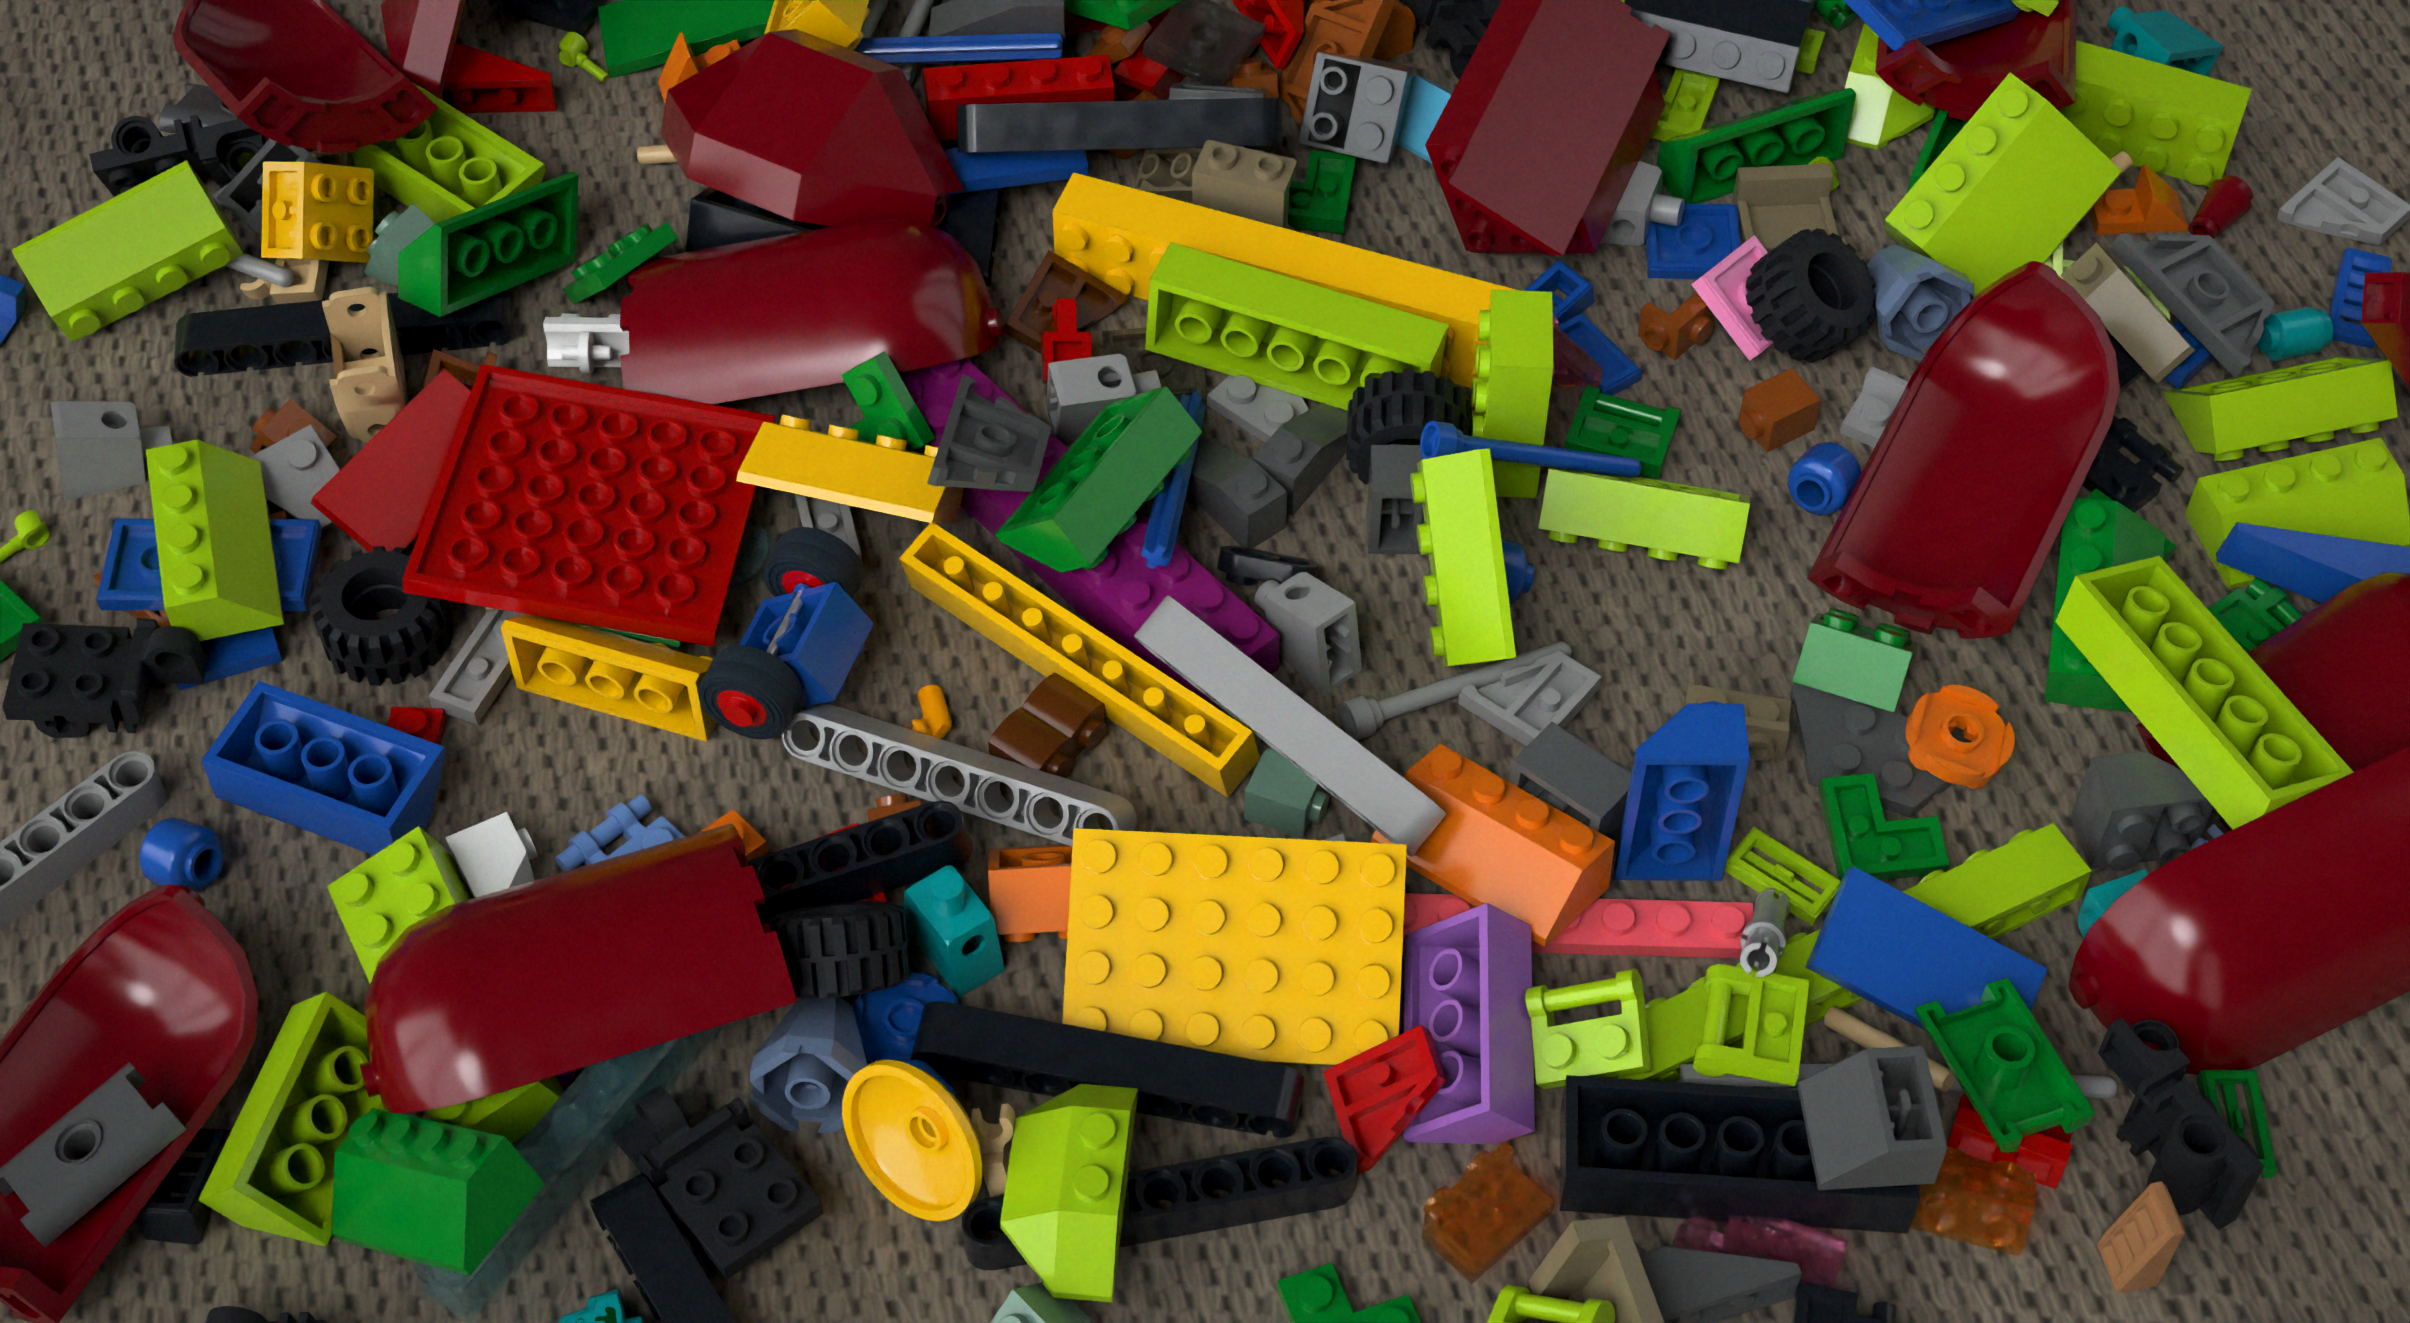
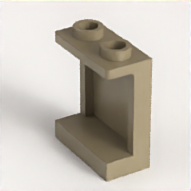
M1207 140L1192 171V204L1295 231V226L1288 225L1289 188L1296 171L1297 161L1293 158Z
M1811 164L1738 168L1732 200L1733 204H1737L1742 244L1755 235L1766 251L1770 252L1801 230L1810 229L1812 232L1818 228L1825 230L1828 236L1832 233L1838 235L1829 199L1833 181L1831 165ZM1842 238V242L1845 245H1848V240L1846 238Z
M1625 1216L1572 1221L1528 1280L1531 1291L1535 1295L1584 1303L1589 1298L1609 1300L1615 1308V1323H1665Z

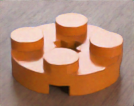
M1953 684L1943 686L1939 692L1929 695V692H1927L1917 701L1906 722L1905 734L1910 746L1908 750L1910 762L1917 769L1928 771L1946 782L1964 785L1972 789L1984 787L1991 778L2000 773L2013 753L2015 735L2010 721L2005 726L2002 718L1996 713L2000 706L1988 695L1974 688ZM1957 727L1964 730V738L1971 742L1964 743L1955 739L1951 735L1954 728Z

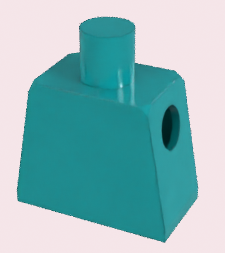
M2121 6L2112 13L2107 24L2108 28L2117 34L2110 47L2111 50L2204 76H2209L2224 47L2165 10L2135 13L2128 7Z
M948 865L910 886L904 892L903 908L905 909L907 933L958 998L1005 971L995 920L991 912L953 866ZM967 942V951L972 953L962 954V948Z

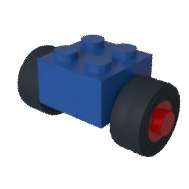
M810 527L793 528L780 537L764 568L765 584L774 597L762 601L739 645L722 649L714 657L700 683L699 700L705 711L717 723L736 734L748 738L771 739L785 730L796 709L835 701L845 687L844 681L855 660L862 654L865 647L864 642L874 625L871 619L853 600L862 583L864 570L860 558L848 544L826 531Z

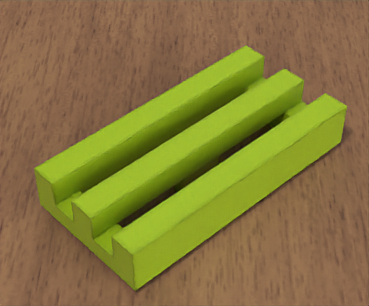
M1756 827L1750 830L1728 856L1724 869L1725 872L1759 893L1773 888L1775 889L1773 897L1778 899L1780 891L1784 892L1790 901L1789 912L1813 927L1819 921L1820 915L1831 906L1841 884L1840 879ZM1752 847L1757 848L1824 891L1819 894L1795 879L1794 873L1779 864L1774 866L1750 850Z

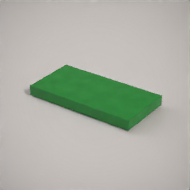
M621 0L598 7L607 70L611 78L666 64L680 32H683L694 55L705 53L716 45H724L735 39L740 43L761 37L765 33L774 0Z

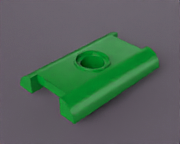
M2009 978L1986 984L1981 996L1983 1003L1949 1014L1944 1012L1938 1000L1915 1007L1914 1011L2001 1152H2015L2018 1150L2023 1137L2061 1125L2066 1134H2069L2084 1126L2095 1115V1111Z

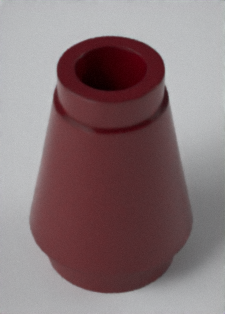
M2226 175L2221 179L2213 181L2193 221L2189 224L2190 233L2192 235H2210L2213 239L2219 236L2251 209L2253 192L2250 186L2242 179L2232 175Z

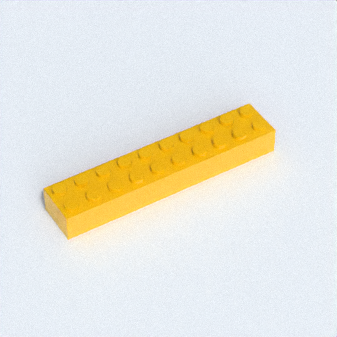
M1074 172L1052 211L1054 253L1124 295L1149 300L1150 278L1170 242L1449 324L1440 378L1447 377L1454 384L1471 389L1472 379L1478 378V374H1475L1476 344H1485L1486 342L1478 340L1479 311L1489 310L1491 289L1516 290Z

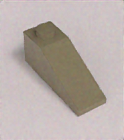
M2097 242L2060 275L2100 316L2104 327L2157 384L2195 351L2130 273Z

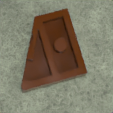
M1049 250L1005 323L1004 333L1041 354L1042 333L1054 332L1052 305L1056 304L1057 298H1076L1077 332H1082L1121 309L1128 296Z

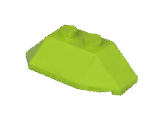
M1864 22L1845 85V89L1852 88L1856 93L1846 143L1877 150L1887 146L1888 141L1903 136L1933 119L1936 107L1924 102L1921 106L1914 104L1886 84L1875 72L1878 35Z
M1079 1084L1015 1118L1000 1226L1025 1261L1042 1279L1043 1285L1053 1298L1113 1303L1138 1088Z

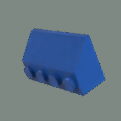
M258 681L201 762L216 798L375 855L419 826L423 830L426 829L429 824L446 751L444 746Z
M1716 701L1702 704H1687L1636 749L1614 865V880L1722 881L1750 761L1744 704H1723Z

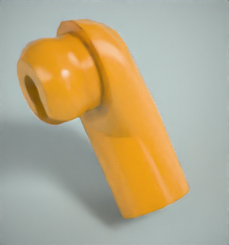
M927 685L922 687L917 693L923 717L921 719H912V728L906 724L904 728L943 739L952 726L946 700L940 686Z

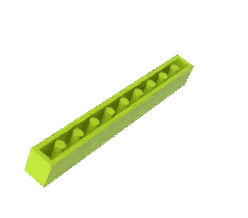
M2053 822L2036 831L2025 829L2013 836L2007 844L1990 852L1987 849L1979 850L1969 856L1963 864L1946 872L1943 870L1933 871L1926 875L1918 885L1902 892L1994 940L2081 899L2092 870ZM1821 929L1808 935L1804 932L1798 933L1787 939L1785 948L1780 947L1784 951L1781 957L1777 959V965L1772 972L1774 974L1810 980L1804 1028L1824 1019L1828 1010L1833 1006L1844 1010L1865 1000L1859 995L1805 968ZM1739 962L1736 965V967H1742L1741 962ZM1753 966V970H1758L1757 967ZM1705 976L1693 982L1686 991L1669 999L1659 997L1645 1005L1651 1072L1617 1077L1618 1079L1679 1082L1681 1064H1693L1695 1049L1702 1044L1709 995L1704 988ZM1735 994L1731 996L1725 1046L1742 1048L1748 996Z

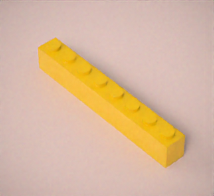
M929 523L899 557L911 588L1045 677L1057 673L1104 703L1105 717L1228 798L1260 760L1253 731L937 524Z

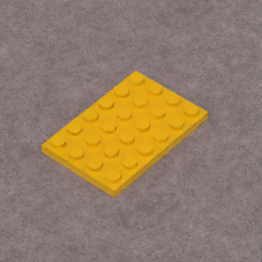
M1074 828L1062 1024L1269 1063L1326 1066L1340 1064L1398 1036L1407 844Z

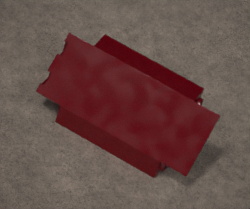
M1620 0L1501 1L1425 144L1466 251L1473 253H1547L1550 256H1564L1565 253L1596 252L1666 105L1654 68L1671 35L1670 32L1656 23L1652 28L1630 15L1632 8Z

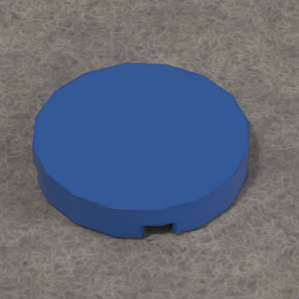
M911 972V976L894 987L865 993L863 996L860 994L853 1004V1011L866 1062L870 1064L879 1060L897 1061L899 1059L905 1062L910 1061L924 1005L935 1001L958 1004L957 997L950 989L948 991L944 986L940 985L938 979L927 973Z

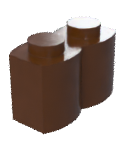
M1053 673L1046 677L1031 692L1022 707L1012 712L998 726L988 741L989 754L1066 778L1072 769L1073 758L1077 757L1085 748L1092 750L1102 740L1106 731L1104 703L1057 673Z

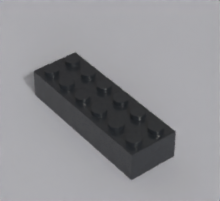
M1566 1075L1560 1109V1211L1893 1233L1909 1232L1920 1201L1919 1185L1818 1190L1798 1090Z

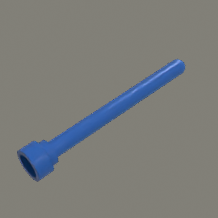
M1429 421L1425 425L1420 439V452L1423 459L1490 448L1491 459L1629 478L1638 476L1642 469L1641 463L1631 457L1463 435L1461 430L1456 429L1452 423Z

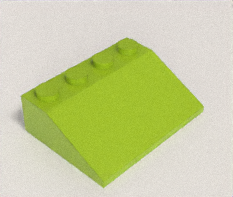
M2010 72L1886 217L1885 233L1904 248L1965 274L1974 284V295L1970 293V299L1973 300L1989 285L2027 262L2037 261L2044 264L2121 175L2122 170L2048 100Z

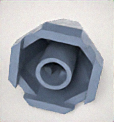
M1896 244L1878 250L1867 264L1869 268L1866 270L1869 276L1874 278L1876 284L1873 292L1876 294L1874 310L1877 313L1875 321L1879 338L1888 349L1910 359L1925 356L1920 349L1930 347L1952 319L1971 302L1970 293L1974 295V284L1965 274Z
M841 997L801 998L793 1005L753 1056L750 1069V1083H752L751 1105L783 1130L799 1131V1121L822 1122L818 1130L821 1133H836L844 1128L842 1101L845 1088L852 1076L867 1066L853 1007Z

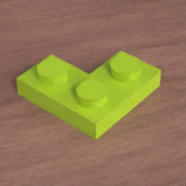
M1676 67L1666 95L1662 94L1666 105L1650 138L1666 141L1675 136H1682L1704 129L1719 89L1720 77Z

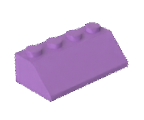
M1489 903L1404 935V1032L1419 1025H1423L1431 1032L1447 1080L1404 1130V1140L1407 1142L1495 1145L1535 1131L1534 1053L1531 1018L1525 1001L1526 989L1532 987L1531 925Z

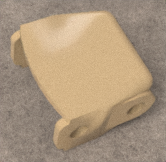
M374 287L334 292L330 295L329 300L322 301L323 311L330 330L335 378L330 379V388L348 435L366 444L408 404L404 360L387 291L379 292ZM353 304H362L366 306L363 310L360 311H352L348 309V307ZM368 348L377 350L374 354L367 355L362 353L363 350Z

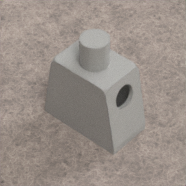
M1642 161L1638 162L1600 243L1640 246L1646 243V235L1651 222L1677 227L1680 225L1685 200L1662 195L1663 171L1659 167Z
M1123 354L1048 363L1046 408L1054 436L1065 446L1072 445L1108 403L1160 388L1161 384L1157 371L1152 370L1131 375L1127 358Z
M50 402L64 501L145 483L143 458H147L146 449L172 444L169 425L139 429L136 407L131 402Z
M1307 572L1297 573L1282 584L1275 580H1268L1259 587L1255 594V603L1265 611L1266 623L1280 634L1279 654L1321 695H1326L1362 670L1355 601Z

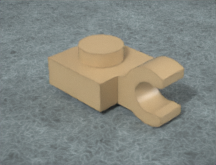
M1008 1103L1001 1104L1000 1123L990 1124L984 1121L979 1108L972 1109L970 1120L981 1148L982 1174L990 1197L1001 1196L1005 1193L1015 1124V1112Z

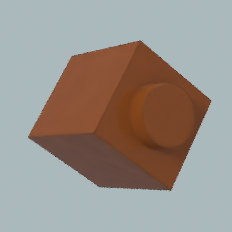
M1791 368L1744 390L1738 421L1745 436L1751 440L1756 439L1765 451L1769 452L1815 430L1821 399Z

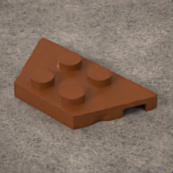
M1323 0L1311 4L1304 20V33L1278 80V92L1283 101L1291 106V114L1299 126H1302L1317 52L1372 58L1397 0ZM1312 147L1317 151L1331 152L1330 150Z

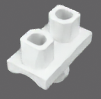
M562 313L560 317H545L543 327L547 341L548 367H579L582 374H592L594 367H621L620 355L629 354V331L623 332L620 328V314H610L607 318L581 317L579 314Z

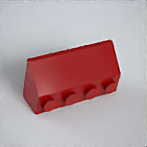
M1109 55L945 66L921 70L927 119L939 141L957 139L956 105L1114 101V82Z

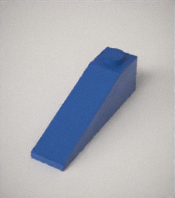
M2238 522L2216 553L2217 562L2320 603L2326 602L2352 584L2385 571L2410 573V547Z

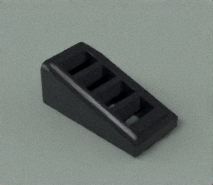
M200 1129L185 1150L206 1153L205 1158L182 1157V1153L137 1215L146 1240L191 1245L200 1243L212 1208L198 1201L231 1133L230 1130ZM177 1172L197 1173V1175L182 1176L177 1175ZM171 1192L187 1194V1197H170Z

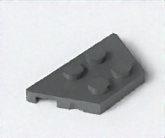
M2131 233L2119 234L2110 246V249L2235 379L2240 377L2251 362L2252 358H2250L2252 350L2260 340L2264 330L2263 324L2270 316L2275 304L2270 296L2210 235L2178 237L2174 234H2156L2152 241L2148 242L2134 241Z
M962 374L927 484L944 487L1033 492L1041 469L1051 426L1037 417L1021 411L1017 405L1002 396L996 398L993 404L974 392L976 380Z
M1793 682L1790 700H1792L1791 704H1794L1797 716V733L1800 747L1803 748L1805 754L1804 766L1808 784L1818 787L1822 778L1874 773L1882 808L1910 818L1924 808L1933 795L1942 793L1952 785V783L1941 780L1928 771L1917 769L1908 758L1910 746L1905 734L1907 716ZM1952 731L1951 735L1958 741L1964 743L1971 742L1965 739L1963 734Z

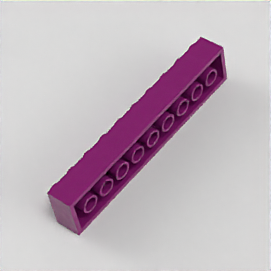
M966 358L905 371L899 375L935 437L926 445L939 447L962 374L976 380L974 392L993 404L996 398L1002 396L1017 405L1021 411L1029 413ZM1051 432L1035 487L1069 449ZM925 445L914 450V452L924 454ZM964 488L961 506L994 535L1031 492ZM1139 510L1134 513L1137 516L1135 523L1128 530L1113 538L1106 547L1109 550L1108 555L1097 566L1089 570L1079 568L1060 573L1005 545L1093 627L1221 711L1223 710L1173 671L1134 638V634L1167 595L1184 606L1268 673L1273 674L1278 670L1280 634L1176 542L1171 562L1168 566L1157 565L1155 569H1151L1145 565L1147 559L1141 555L1149 519Z

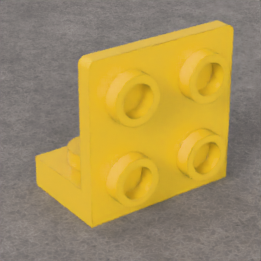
M263 162L261 258L368 263L371 255L367 253V249L373 243V169L311 162Z

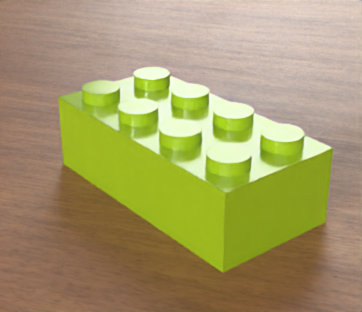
M2076 40L2075 103L2059 110V112L2109 159L2120 151H2124L2131 157L2133 166L2141 168L2142 164H2146L2154 172L2186 180L2194 185L2210 187L2213 181L2221 179L2252 89Z
M1491 289L1489 310L1479 311L1478 340L1486 342L1485 344H1476L1475 374H1478V378L1472 379L1471 406L1475 407V410H1472L1471 436L1544 446L1554 369L1552 292ZM1492 460L1496 497L1537 498L1541 466Z

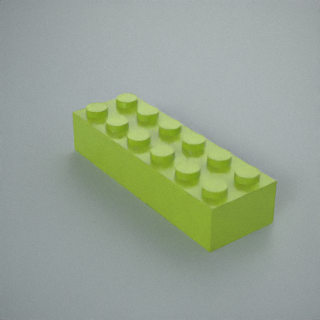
M1170 242L1150 278L1145 350L1234 377L1245 376L1257 384L1348 411L1349 400L1353 399V392L1357 387H1365L1366 380L1371 377L1381 378L1384 372L1393 370L1395 373H1401L1403 369H1414V372L1423 373L1426 370L1436 373L1435 377L1440 378L1449 324Z
M2160 555L2075 576L2055 622L2232 829H2236L2353 773L2352 769Z
M419 826L326 886L370 984L378 960L408 926L449 905L472 899L450 851ZM553 1076L497 1094L426 1111L432 1121L505 1136L512 1144L570 1106V1103L557 1077Z

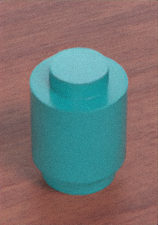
M2310 306L2270 313V316L2263 324L2264 330L2256 345L2262 353L2267 354L2271 361L2316 354L2332 341V321L2324 310H2316Z

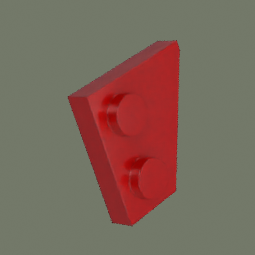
M1419 1025L1323 1071L1343 1138L1353 1146L1357 1154V1171L1360 1173L1370 1171L1447 1081L1431 1032L1423 1025Z

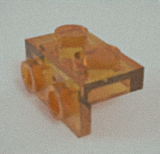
M1506 1141L1492 1153L1487 1150L1479 1153L1467 1166L1464 1177L1451 1189L1446 1185L1439 1188L1429 1198L1423 1209L1425 1217L1422 1239L1471 1284L1480 1278L1553 1211L1554 1201L1512 1164L1514 1148Z
M1947 1147L1948 1149L1935 1184L1919 1185L1920 1201L1910 1228L2016 1256L2020 1255L2024 1248L2035 1209L2036 1173L2025 1171L2021 1166L2012 1162L1998 1161L1993 1163L1969 1157L1961 1150Z

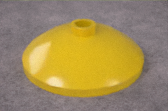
M879 1060L868 1064L855 1073L844 1091L842 1117L851 1150L869 1180L889 1201L915 1217L929 1221H946L964 1212L975 1201L982 1183V1155L975 1129L959 1101L932 1075L904 1062Z

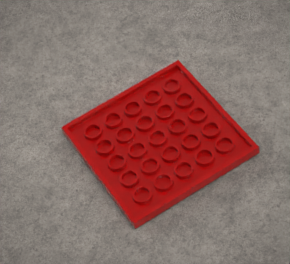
M481 364L404 573L403 593L714 647L759 487L736 481L738 471L762 423L775 422V416Z

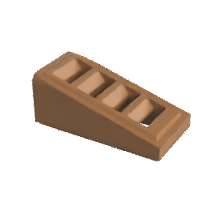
M2162 1181L2151 1183L2104 1233L2097 1245L2114 1288L2119 1293L2158 1286L2186 1232L2168 1189Z

